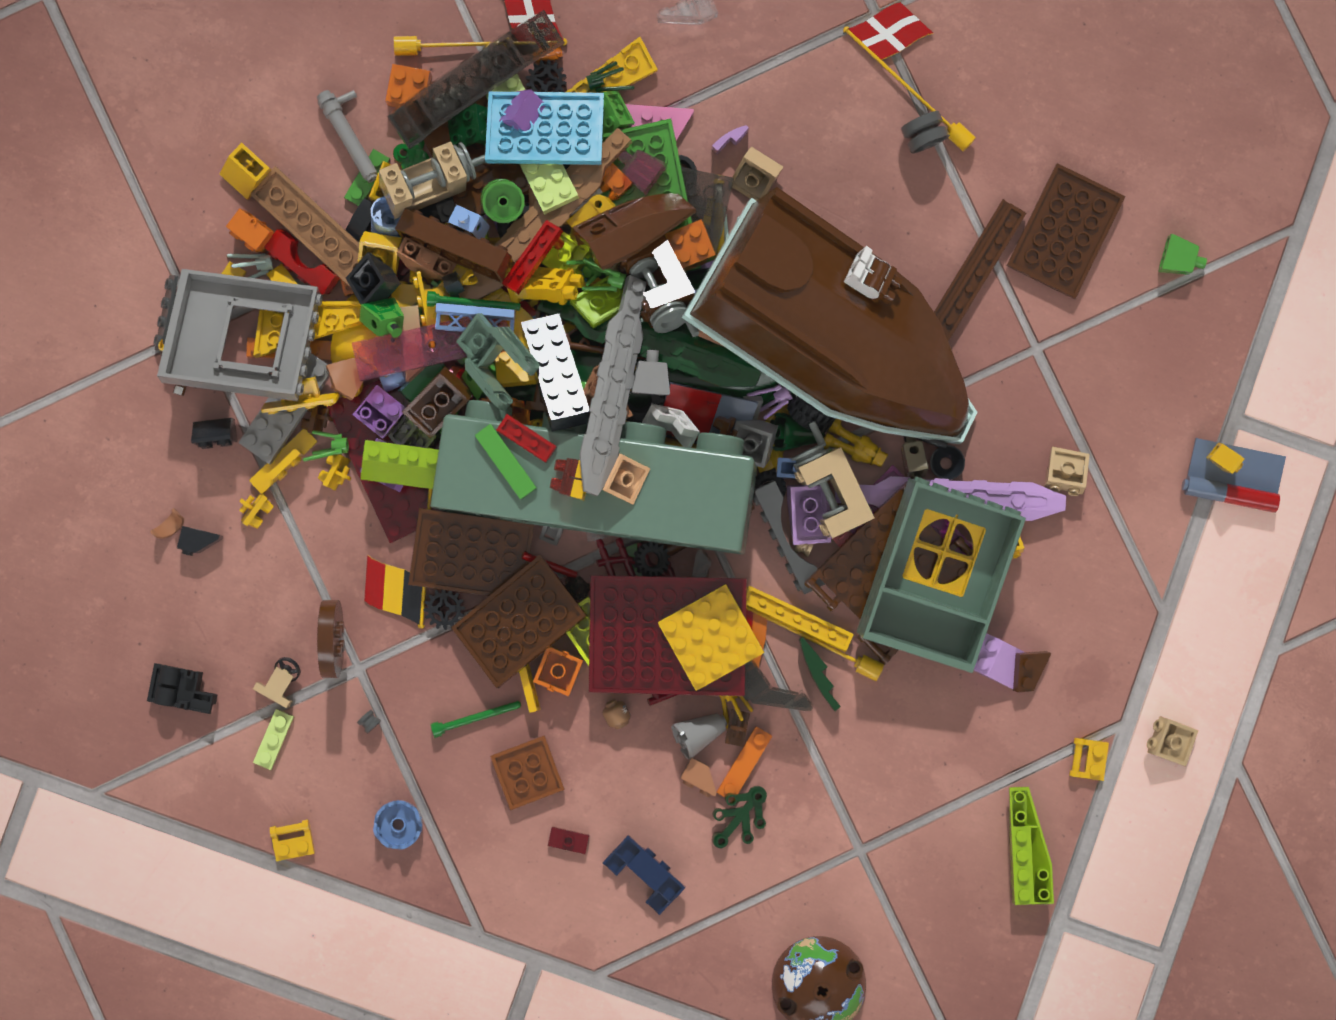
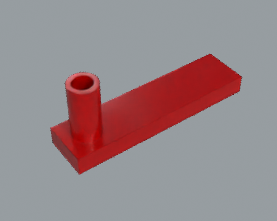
M546 220L502 284L519 295L551 248L554 247L557 250L563 248L564 241L560 237L563 230Z

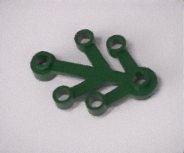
M754 786L748 793H728L725 796V802L729 806H734L737 802L741 801L747 802L743 807L716 808L713 811L712 815L717 821H722L725 817L735 816L723 832L713 834L712 843L715 847H726L728 837L741 821L742 841L746 844L753 842L754 836L750 830L749 812L753 807L755 810L754 826L758 829H763L766 826V821L763 818L762 804L767 798V793L763 787ZM757 793L761 794L759 799H755ZM729 797H734V801L728 802ZM717 812H722L720 817H716ZM758 820L763 821L761 825H757ZM746 835H750L749 840L744 839ZM720 838L724 839L722 844H718Z

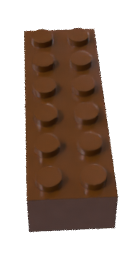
M405 208L395 227L402 239L407 237L455 264L469 270L472 269L474 272L500 283L503 282L515 265L512 256L508 253V249L504 246L497 245L496 247L485 238L480 237V239H477L466 230H463V232L458 231L452 224L446 223L444 225L433 216L425 217L422 212L416 209L411 211Z

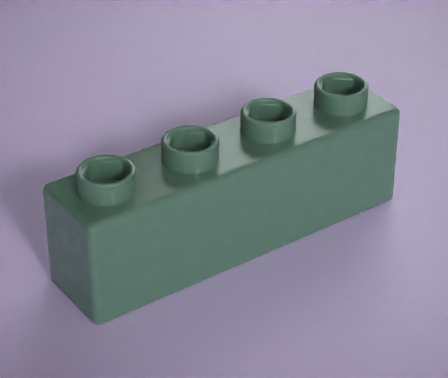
M469 400L466 405L465 416L448 414L443 419L430 504L432 508L445 512L740 555L745 554L757 465L752 457L742 455L744 440L741 438L716 433H699L696 449L666 445V429L663 427L637 422H625L622 426L618 445L620 447L619 454H623L650 468L634 505L603 491V488L598 496L586 493L585 500L583 501L571 497L574 479L581 480L575 478L578 461L580 460L579 454L583 436L586 434L588 424L551 432L546 412H544L541 427L525 426L557 446L547 463L497 431L537 487L536 490L521 500L475 437V434L489 424H492L496 430L506 414L512 417L513 408L509 407L506 411L498 409L492 402Z

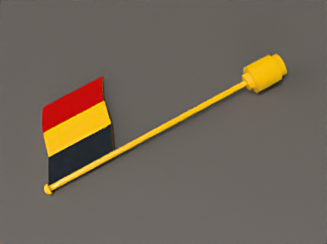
M429 489V491H428V506H427V509H430V510H431L430 504H431V497H432V489ZM367 555L364 601L377 609L401 615L417 623L419 628H424L423 609L425 607L426 587L408 585L409 571L381 563Z

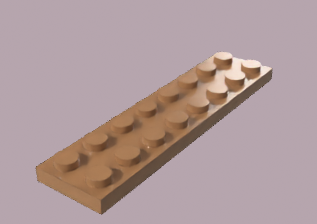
M275 166L250 195L350 287L346 277L358 264L359 242Z

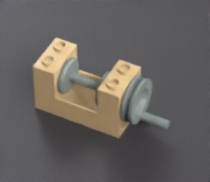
M448 142L433 148V158L403 170L399 169L397 163L380 169L379 186L394 219L401 217L405 208L411 211L413 209L419 210L466 191V182L470 181V177L472 180L476 179L474 167L485 163V155L471 160L462 142L458 143V147Z
M816 421L808 425L818 445L792 457L791 461H796V464L793 466L796 470L794 475L798 483L807 485L808 488L820 484L831 510L822 515L823 519L820 520L821 525H819L823 536L834 538L874 519V516L842 448H835L831 451L824 449L826 442ZM828 480H831L842 505L838 506L827 483Z

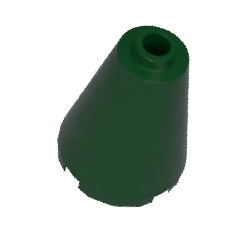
M775 413V420L771 419L770 423L778 426L774 441L775 446H773L775 451H784L817 443L812 431L799 425L790 415Z

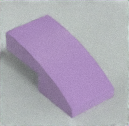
M745 125L728 132L712 145V150L718 154L729 141L736 146L748 133L749 127Z

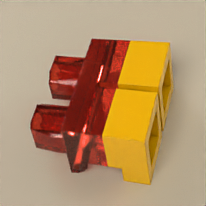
M567 458V460L556 459L554 470L564 473L562 480L557 478L551 479L550 488L558 491L561 495L584 501L586 492H583L580 460Z

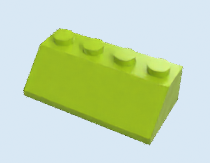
M365 440L361 480L433 489L439 450Z

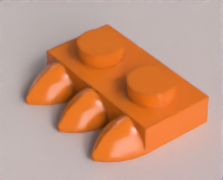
M612 163L605 171L600 190L606 192L612 189L608 198L611 201H615L633 183Z

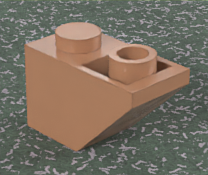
M690 758L681 775L682 783L690 788H693V786L700 788L699 792L707 797H710V795L715 796L717 793L709 766L695 758Z

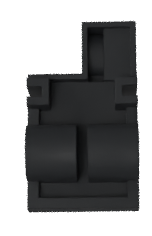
M154 663L147 697L148 702L211 714L212 706L216 704L218 695L200 691L203 672Z

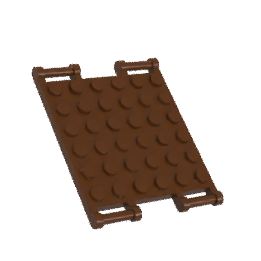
M907 482L873 514L874 519L864 523L805 581L804 585L807 588H811L824 601L830 611H833L842 601L861 619ZM930 525L926 526L919 535L921 541L936 546H941L944 540ZM961 535L949 545L951 551L959 547L967 556L973 553V550L964 542L965 539ZM916 547L914 549L916 569L924 579H930L938 555L935 552ZM946 557L938 577V583L947 584L955 581L966 571L968 564L951 557ZM818 578L836 595L833 600L816 583ZM860 635L857 636V639L860 642H864L884 665L899 651L898 649L886 646L889 650L884 653L875 642L864 639Z

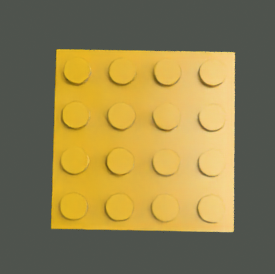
M727 584L658 622L696 691L765 653Z

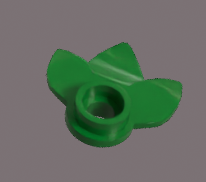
M411 138L405 144H399L394 148L393 157L401 164L402 170L430 159L428 154L422 150L425 144L423 139ZM400 150H404L406 156H402Z

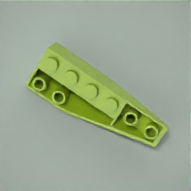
M1009 787L1012 903L1014 905L1054 904L1052 862L1029 787Z

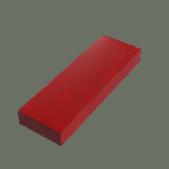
M506 414L496 431L545 463H547L557 448L556 445Z

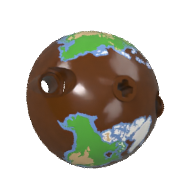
M813 936L799 940L782 953L774 967L772 975L773 998L778 1010L787 1020H852L864 1001L866 976L863 964L850 947L834 938ZM851 963L859 964L857 971H849ZM822 986L827 989H825L824 994H821V992L817 993L819 991L818 987ZM782 1000H790V1006L782 1008L780 1006Z

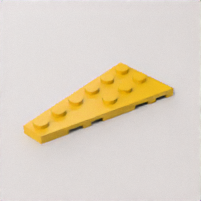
M322 301L321 306L318 305L319 319L318 323L314 324V339L363 324L359 321L361 309L359 301ZM259 309L253 354L255 358L276 352L284 318L283 312Z

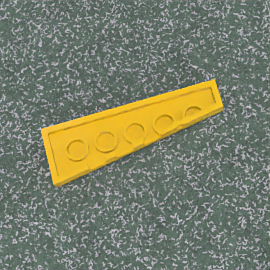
M638 37L593 72L617 61V65L601 73L604 74L620 67L624 68L621 72L603 78L605 85H601V87L630 86L657 72L658 69L641 37ZM587 78L579 81L573 88L566 91L596 93L595 90L590 91Z

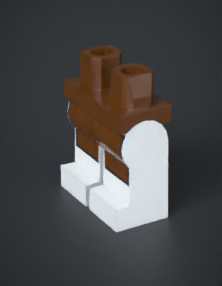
M866 246L856 254L844 282L866 297L871 298V301L874 303L881 300L889 304L894 300L896 294L888 288L896 290L900 286L902 279L895 274L897 268L894 266L890 267L887 262L878 259L871 254L873 250Z

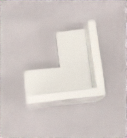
M656 404L651 405L642 421L644 424L660 426L667 431H671L681 445L687 448L692 447L700 432L684 411Z

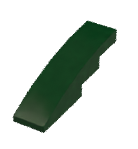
M801 637L799 643L811 677L833 711H836L841 706L829 693L834 686L822 673L828 666L806 640Z

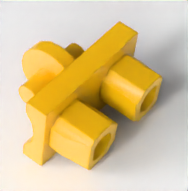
M340 454L328 456L326 463L332 466L329 472L324 470L320 472L318 479L323 482L322 485L336 491L338 485H342L345 479L350 481L352 477L347 474L350 470L348 465L351 460Z
M261 493L256 499L251 495L247 500L241 498L239 502L243 506L239 511L243 514L245 513L241 521L246 526L250 525L258 529L263 522V519L256 515L259 509L268 514L274 506L267 500L266 495Z

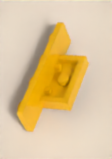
M418 271L415 272V277H412L414 288H418L419 296H416L418 307L422 309L423 315H420L421 325L425 326L426 334L423 335L425 345H429V349H433L435 344L432 329L435 328L437 313L436 305L434 307L426 306L427 291H435L439 296H445L443 287L424 290L421 272ZM441 315L440 325L448 326L450 324L449 315Z
M316 377L304 378L302 381L304 385L303 394L299 395L298 401L281 399V401L267 402L262 406L261 412L275 414L281 410L291 412L302 407L311 409L323 404L324 406H331L337 402L340 396L338 392L320 395Z
M302 429L281 449L272 464L267 463L249 480L250 483L261 494H264L277 480H282L292 466L295 467L302 461L301 458L317 443V440L307 430Z

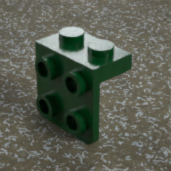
M475 103L448 116L449 136L452 145L458 147V143L462 142L465 148L475 143L486 146L487 107Z

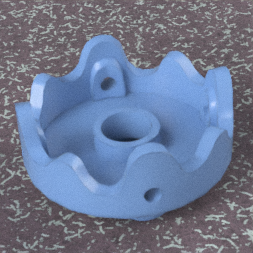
M403 800L391 801L383 805L376 813L373 827L374 835L387 848L405 849L419 838L423 826L422 816L418 809L409 802ZM401 819L404 827L401 830L395 829L393 826L394 820Z

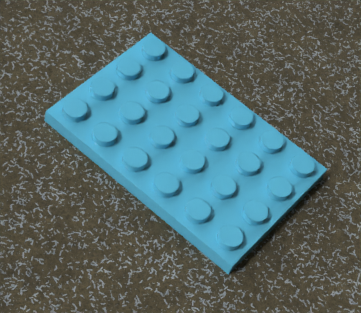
M489 91L485 163L602 165L604 93L534 92L544 103H541L538 108L539 117L533 125L532 121H530L531 128L523 131L519 128L518 130L515 129L514 126L510 127L504 124L502 120L499 121L502 116L506 115L504 112L507 107L512 105V99L520 92ZM545 106L543 111L540 112V107Z

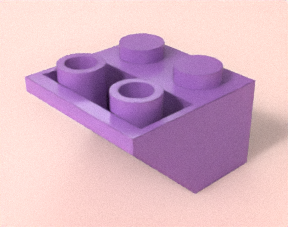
M376 385L353 413V416L384 439L404 416L402 411L405 407Z

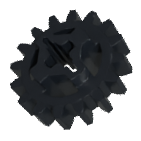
M540 60L539 66L535 63L533 64L534 70L528 69V73L531 76H526V80L529 81L526 87L531 88L530 90L533 92H540L534 84L540 86L541 92H549L553 88L556 89L552 92H565L562 86H567V82L563 81L567 77L566 74H562L564 71L562 67L557 69V62L551 65L550 60L547 61V64ZM554 71L558 75L559 79L557 77H554L551 72ZM546 78H549L547 84H544L543 81H545Z
M435 590V596L428 595L431 600L430 602H424L428 605V608L423 609V611L428 612L425 618H431L430 625L436 623L437 629L443 625L444 630H447L448 625L452 627L454 622L457 623L459 621V617L465 616L461 613V610L466 609V607L461 606L464 599L458 600L459 593L453 595V591L446 593V590H442V593H439L438 590ZM440 597V602L436 606H432L434 601ZM448 597H451L457 605H452L448 601ZM444 603L446 607H449V611H446L445 615L443 611H440V607H443ZM453 612H457L456 616L449 621V616ZM433 613H437L441 617V621L437 620Z

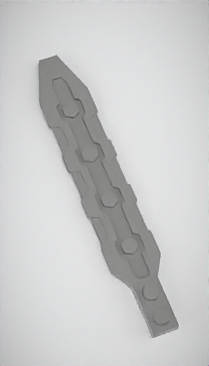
M631 275L627 276L625 280L619 312L608 322L604 339L606 343L603 357L597 372L598 380L594 398L591 399L588 426L586 434L583 436L579 454L583 492L598 496L618 458L620 449L618 445L622 426L625 424L627 416L626 408L630 389L633 387L635 378L634 370L637 355L640 353L643 340L639 316L647 282Z

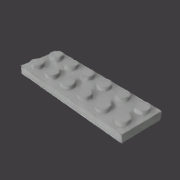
M311 353L310 359H307L306 362L307 375L303 379L316 377L319 391H321L330 377L326 370V365L328 364ZM269 397L265 403L281 401V399ZM302 407L291 412L281 410L275 414L262 413L260 410L239 441V444L268 464H272L308 409Z

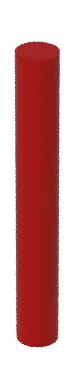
M524 552L522 555V559L532 562L537 557L527 552ZM546 560L553 571L574 579L576 578L577 571Z

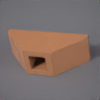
M404 237L397 251V255L409 270L413 272L420 271L421 276L427 279L442 280V277L451 274L456 266L450 260L407 237Z

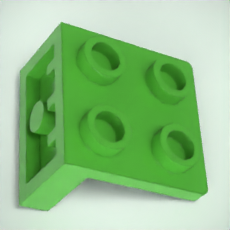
M619 91L603 92V134L613 132L617 128H628L634 125L635 122Z

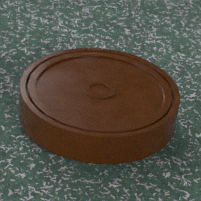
M322 600L317 628L319 671L322 678H339L342 671L343 653L345 651L342 606L340 600Z

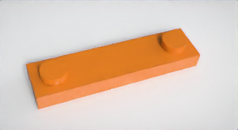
M755 726L716 791L718 794L725 797L728 793L738 794L771 740L772 735ZM729 797L728 800L733 802L734 797Z

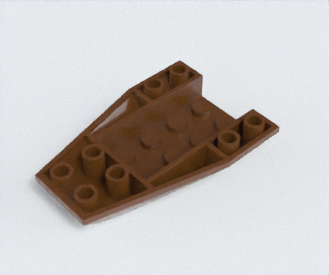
M669 193L646 196L615 206L573 226L569 236L578 246L585 244L591 250L594 262L602 270H605L639 253L695 214L696 209L679 194Z

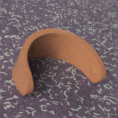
M173 508L171 515L158 527L152 529L150 533L159 539L168 538L181 529L184 524V518Z

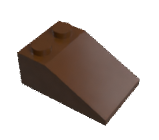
M444 367L402 413L431 439L442 428L444 417L448 414L455 415L469 401L473 394L451 371Z

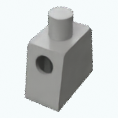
M647 350L646 361H638L631 393L670 395L667 363L658 362L659 351Z

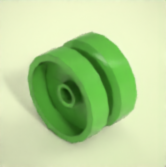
M495 179L489 182L483 188L480 196L484 213L498 223H509L516 220L521 215L525 206L524 195L521 189L507 179ZM501 198L506 199V201H504V205H501L499 203V200Z

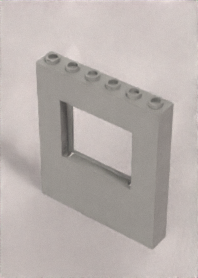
M182 269L157 377L161 383L298 401L299 395L303 394L304 385L302 381L303 377L307 375L306 362L311 357L310 343L315 338V330L313 329L314 324L318 323L319 312L317 310L318 305L321 306L323 296L320 294L318 287ZM233 306L284 313L273 367L221 361Z

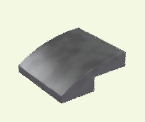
M404 415L388 436L394 444L431 449L441 434L437 432L430 439Z

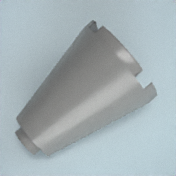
M718 713L675 723L671 726L676 743H679L682 747L680 749L687 759H690L726 730L727 722L723 715L720 716Z

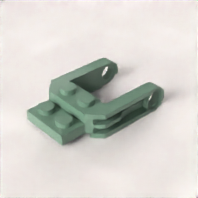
M482 313L475 315L456 341L467 354L465 370L490 401L503 411L510 407L513 399L491 373L488 366L494 362L504 349L515 363H518L525 372L529 373L528 375L533 376L540 367L538 361L510 327H493Z

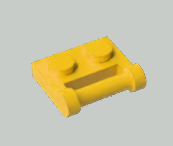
M1074 738L1075 750L1072 770H1070L1069 776L1104 781L1109 743ZM1083 745H1088L1084 772H1081L1079 770Z
M308 819L302 820V823L270 827L276 861L315 854ZM304 831L305 836L279 841L278 835Z

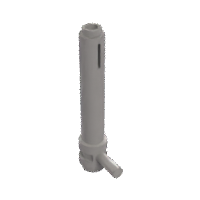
M329 90L321 92L317 96V103L323 109V114L330 120L364 180L368 181V183L375 181L378 172L342 112L341 104L356 98L355 91L352 90L338 98Z

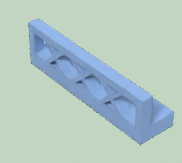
M436 303L435 330L464 332L466 327H462L458 321L463 317H469L472 321L477 313H482L486 319H489L493 327H498L497 324L502 320L510 321V329L514 332L515 310ZM441 315H449L453 322L448 326L440 325Z

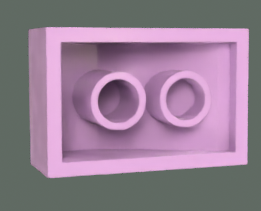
M820 484L812 488H808L807 485L787 486V505L793 545L830 543L831 538L823 536L819 525H821L820 520L823 519L822 515L830 510V505Z
M986 633L973 671L1013 689L1016 653L1025 652Z

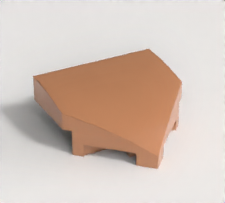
M356 358L326 365V370L329 373L332 384L331 388L349 400L354 398L371 369L370 366Z

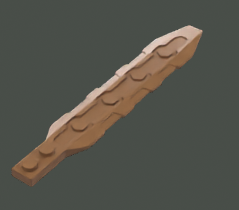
M617 128L602 143V165L571 164L566 169L579 199L545 215L536 200L534 205L507 229V233L494 246L502 245L507 248L508 253L516 263L546 220L561 227L570 218L569 216L601 187L606 169L632 144V140ZM473 271L474 275L469 278L476 276L478 282L474 285H464L465 291L459 293L461 298L482 299L501 289L504 285Z

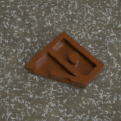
M1050 652L1016 653L1013 691H1034L1051 656Z

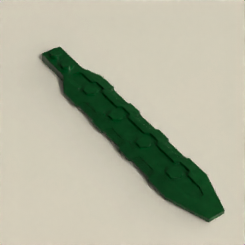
M541 300L537 308L538 312L548 316L559 314L562 321L573 324L585 338L600 344L606 343L604 340L608 322L612 318L593 329L570 304V301L567 300L565 305H559V302L552 303L548 300ZM640 318L643 340L637 357L647 358V350L659 351L658 362L667 363V368L683 371L699 377L700 380L720 387H756L761 373L729 349L691 338L690 335L680 331L658 333L654 328H650L648 322L645 323L643 318Z

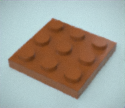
M545 735L490 756L510 810L565 790Z

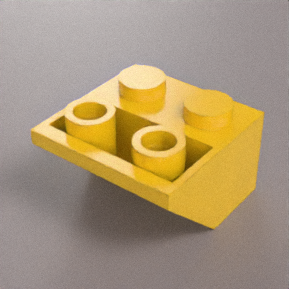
M241 142L228 156L219 175L248 200L251 197L250 194L269 174L271 169Z

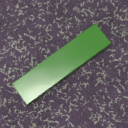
M489 424L475 434L477 440L521 500L537 489L492 424Z

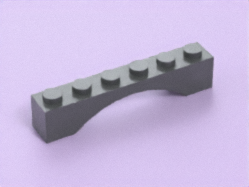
M771 480L754 488L753 501L756 506L760 505L763 511L760 515L764 523L768 522L771 528L768 532L772 540L776 539L779 544L776 548L781 558L784 556L787 563L785 567L789 574L793 573L796 579L793 583L797 591L801 590L804 595L813 591L811 588H807L804 583L817 570V567L799 557L786 540L781 523L783 496L776 482ZM820 578L816 580L820 587L825 585Z

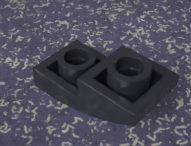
M367 198L362 200L346 228V231L358 241H360L363 232L368 231L371 224V207L374 202Z

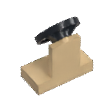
M282 657L275 663V670L268 683L264 685L256 682L253 690L281 706L289 708L293 701L283 696L290 682L298 679L301 669L293 659ZM283 661H288L292 663L296 667V669H292L291 666L285 665ZM297 673V677L293 678L294 676L291 674Z

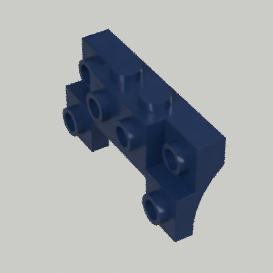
M627 835L602 863L616 876L627 865L654 890L645 902L660 915L681 894L686 886L669 871L671 867L663 860L659 862L655 858L656 854L649 847L645 849L631 836Z

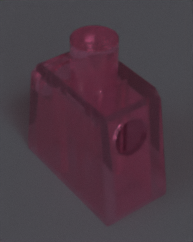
M637 150L633 156L627 151H623L618 159L625 164L622 172L645 196L668 167L665 162L641 150Z

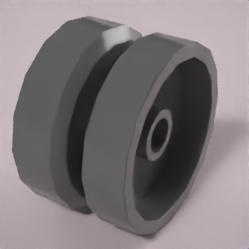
M939 111L924 114L901 127L904 138H912L907 144L912 154L929 149L950 136L945 126H939L943 121Z

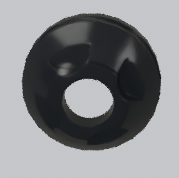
M948 445L946 450L937 448L930 458V467L938 478L952 480L963 472L965 458L958 448ZM943 458L951 460V467L949 469L941 467L940 462Z

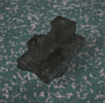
M580 575L575 579L568 577L565 580V587L575 600H584L588 597L591 584L587 583Z

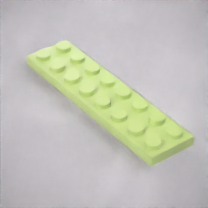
M518 74L483 89L487 99L489 91L516 92L525 90ZM519 164L544 215L579 199L563 164Z

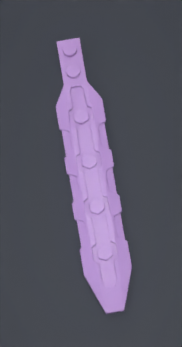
M891 476L876 485L859 486L868 505L880 508L910 477ZM939 478L927 480L931 486L934 482L948 487V491H951V488L966 493L968 498L970 494L985 500L984 503L986 504L988 500L1003 506L1004 510L1006 506L1021 512V516L1026 518L1025 521H1033L1066 510L1065 495L1033 482L996 483L987 482L986 480L949 481V479ZM835 491V500L837 503H841Z

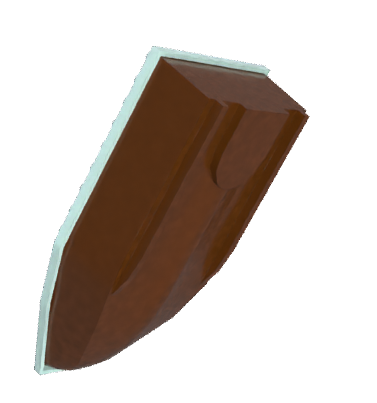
M778 187L757 201L751 198L682 318L827 416L882 433L927 440L936 439L947 443L961 444L974 421L977 411L968 399L965 382L942 324L920 290L896 271L895 274L902 279V282L896 290L888 288L896 294L894 300L889 304L881 300L874 303L871 301V298L866 297L844 282L856 254L864 248Z

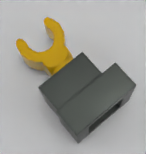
M472 269L466 271L462 278L459 277L456 271L442 277L444 287L450 297L460 298L459 293L465 291L464 285H474L478 282L476 276L469 278L474 275Z

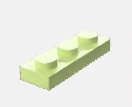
M275 709L253 763L272 770L294 719L293 715Z

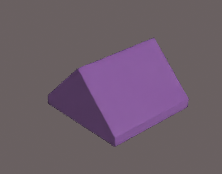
M532 90L516 91L520 93L512 99V105L507 107L504 112L506 115L502 116L499 121L502 120L504 124L510 127L514 126L517 130L519 128L527 131L531 128L530 121L534 125L538 119V108L544 102ZM545 106L540 107V112L543 111Z

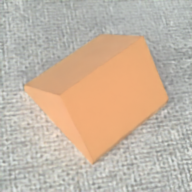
M619 454L603 491L634 505L650 468L623 454Z

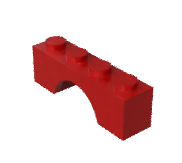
M277 229L264 247L269 251L268 254L272 258L283 262V267L287 270L294 271L300 281L318 287L320 294H330L340 280V277L326 264H320L315 268L304 265L297 252L298 240L285 229Z

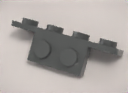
M176 275L169 276L165 281L164 288L166 293L161 301V308L163 309L157 321V326L159 327L158 334L155 335L153 342L156 351H161L158 348L161 339H163V344H165L176 296L175 292L178 282V276Z

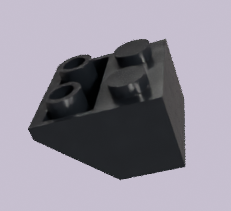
M233 418L193 422L191 443L197 445L198 448L211 449L216 444L221 445V447L232 446L233 442H237L236 425Z

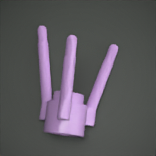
M778 384L771 388L750 392L747 396H756L776 391L773 393L775 399L763 405L760 410L761 412L778 403L776 407L763 417L767 419L781 407L788 404L789 400L793 399L790 390Z

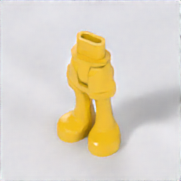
M836 419L828 431L850 441L854 446L848 445L836 439L833 435L826 433L824 436L826 442L824 449L841 447L856 462L868 463L871 466L875 464L882 467L888 454L881 451V447L878 448L865 435L860 437L844 429L841 425L842 420Z

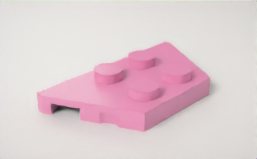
M625 104L635 122L631 127L672 119L676 142L694 113V109Z

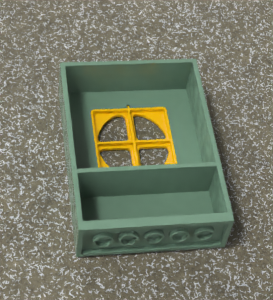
M916 476L914 480L908 478L856 632L864 639L973 673L1026 518L1021 516V512L1006 506L1004 510L1003 506L988 500L986 504L984 503L985 500L970 494L968 498L966 493L951 488V491H948V487L934 482L931 486L929 481ZM939 519L949 520L941 546H936L919 539L920 533L930 523ZM957 524H963L971 535L973 553L970 556L949 549ZM916 547L935 552L938 555L930 579H924L916 569L914 562V549ZM946 557H951L968 564L966 571L955 581L947 584L938 583V577Z

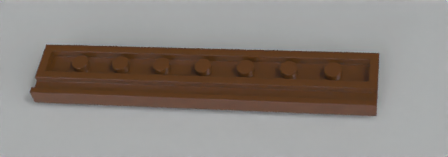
M1004 199L999 204L934 311L942 324L948 341L1027 214Z

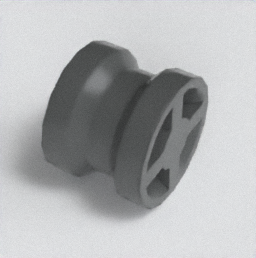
M369 710L357 721L359 725L365 728L367 734L381 722L379 718L373 715L374 712L372 710Z

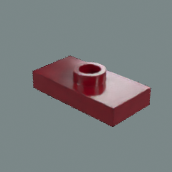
M552 827L548 846L585 854L589 835Z

